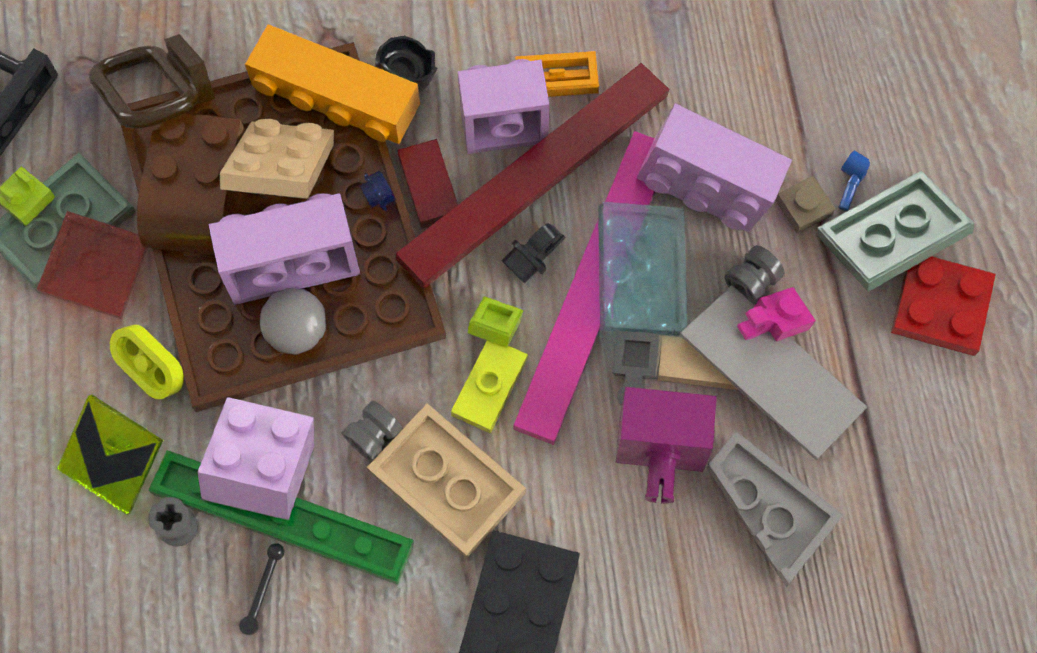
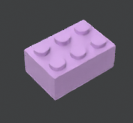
M675 103L657 133L637 175V179L645 182L649 189L657 193H668L683 200V203L694 211H706L720 218L722 223L729 228L749 232L773 205L792 159Z
M340 193L335 195L317 194L311 196L305 202L289 206L286 204H274L265 208L263 212L246 216L232 214L222 218L220 222L208 224L218 272L234 305L269 297L286 288L302 289L360 275Z

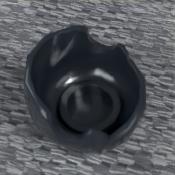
M405 35L389 38L379 47L376 53L375 67L417 83L419 92L428 87L438 69L435 67V52L426 49L420 41Z

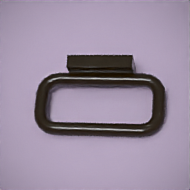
M180 34L164 39L168 53L156 46H140L105 58L95 64L90 70V83L117 121L123 126L134 129L154 126L187 113L197 102L202 104L215 99L204 61ZM154 62L180 96L146 110L131 111L107 76L140 63Z

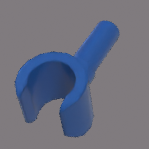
M855 150L849 155L841 168V171L851 176L838 207L843 211L849 210L855 191L866 176L870 166L869 159Z

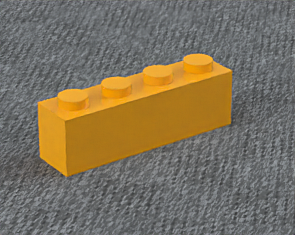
M267 24L245 63L252 86L262 94L267 96L279 95L289 99L294 106L301 110H316L327 115L331 121L338 125H353L364 130L371 138L382 142L389 140L400 144L420 106L417 83Z

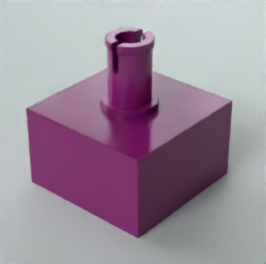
M625 387L619 417L615 463L648 466L646 501L656 503L659 485H661L660 504L674 502L675 469L704 471L713 450L717 396Z

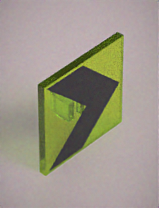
M91 394L88 395L57 470L128 515L135 505L163 439Z

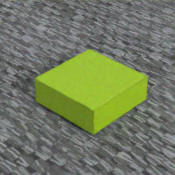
M483 296L469 322L467 333L508 348L521 322L523 310Z

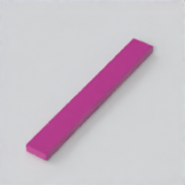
M636 131L633 132L514 422L513 430L552 445L555 444L655 194V191L649 189L645 182L637 179V175L655 139L653 137Z

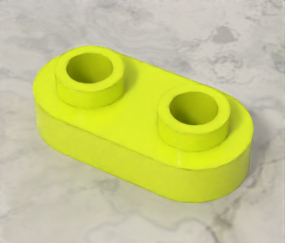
M130 325L120 328L112 334L110 352L114 361L146 394L154 399H164L181 390L184 374L180 363L145 328L140 325Z

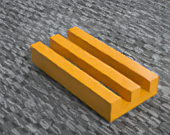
M595 51L515 56V60H542L543 69L575 66L589 67V69L578 70L550 69L548 72H544L548 97L599 94Z

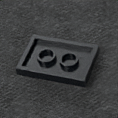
M493 530L459 653H555L580 553Z

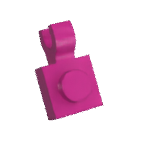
M791 287L760 298L754 308L745 313L749 320L738 323L737 328L745 340H750L763 333L770 332L777 342L808 331L816 320L796 290Z

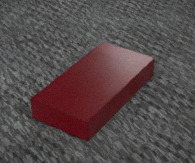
M437 139L397 150L421 228L433 225L458 205Z

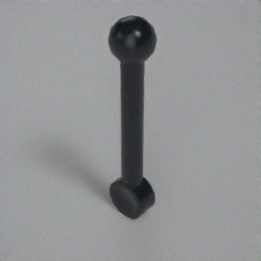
M279 543L271 544L268 547L267 556L269 559L248 616L241 619L239 623L241 632L246 635H254L259 629V623L256 619L276 563L283 558L285 553L284 547Z

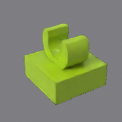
M22 166L0 186V206L25 227L55 198V195L48 187Z

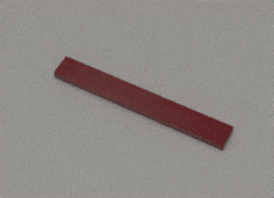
M640 63L396 253V261L425 289L668 97L670 89L645 65Z

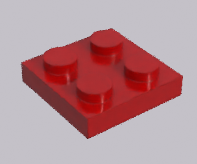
M933 256L905 271L891 333L975 356L980 350L996 274Z

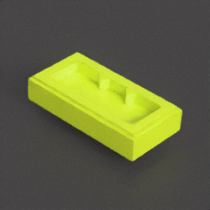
M487 340L451 410V416L491 434L528 359V354L508 346L507 348Z

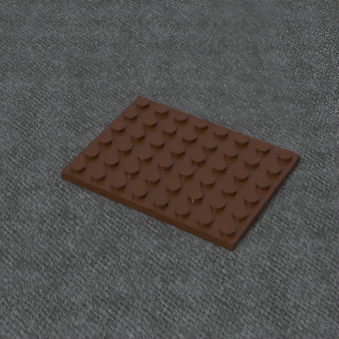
M354 42L329 48L360 61ZM247 71L210 81L215 99L202 104L197 102L187 112L188 114L241 119L245 131L251 121L256 122L260 119H273L282 125L292 126L313 123L321 126L322 129L334 130V145L309 198L317 194L335 195L340 193L360 275L302 288L316 296L325 308L326 330L323 337L319 339V342L311 350L295 355L278 352L263 337L260 328V314L262 307L271 296L234 305L218 272L215 255L152 248L194 411L199 412L225 404L227 397L238 400L446 339V332L431 284L423 289L396 261V253L416 237L386 142L371 138L364 130L353 125H338L331 121L327 115L316 110H301L294 106L289 99L279 95L267 96L262 94L252 86ZM176 90L128 103L127 105L131 111H142L179 97L180 94ZM121 124L139 195L153 126L134 129L127 128ZM239 192L235 214L251 215L263 212L265 208L274 204H286L289 206L305 202L307 199Z

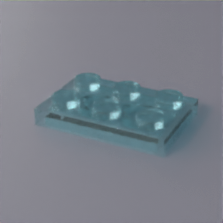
M602 202L598 206L600 331L679 335L687 327L684 208Z

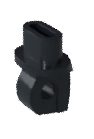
M547 223L537 230L525 245L514 240L511 243L514 248L501 261L525 284L537 271L540 274L546 271V265L543 260L566 237L554 225Z

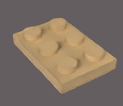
M273 119L251 121L220 172V189L308 199L334 145V130L322 129L321 126L313 123L292 126L282 125Z
M428 403L367 467L371 475L466 558L472 554L526 493V487Z

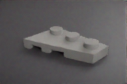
M735 431L707 466V470L787 587L842 518L843 514L737 431Z

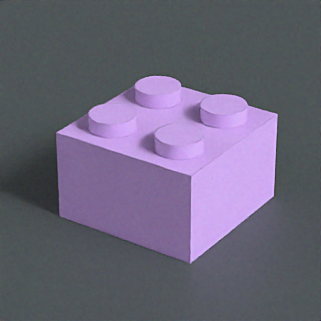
M518 59L506 65L491 67L475 65L467 70L458 71L460 109L467 154L536 145L548 135L549 99L542 60L529 61Z
M227 397L198 470L201 499L289 520L314 448V417Z

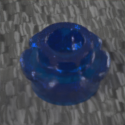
M380 170L370 176L365 173L364 178L367 182L360 185V188L371 208L380 205L382 210L386 211V205L396 200L390 186Z

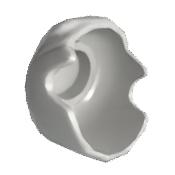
M286 288L272 294L262 307L260 314V328L265 341L282 353L298 355L311 350L325 333V308L316 296L304 289Z

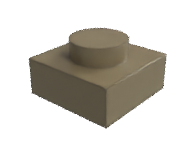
M814 176L778 193L775 200L797 234L831 217L835 211V207Z

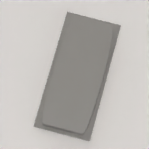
M731 285L679 335L817 460L867 406L790 337L776 342L771 333L766 332L753 339L745 340L737 325L749 320L745 313L754 308L755 305Z

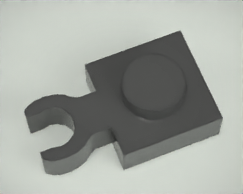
M617 331L612 373L615 376L625 377V381L617 394L620 405H622L625 387L645 389V378L658 380L662 336L660 334Z

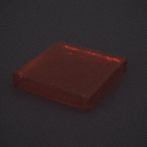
M67 211L38 284L37 291L122 319L148 248L142 246L136 233Z

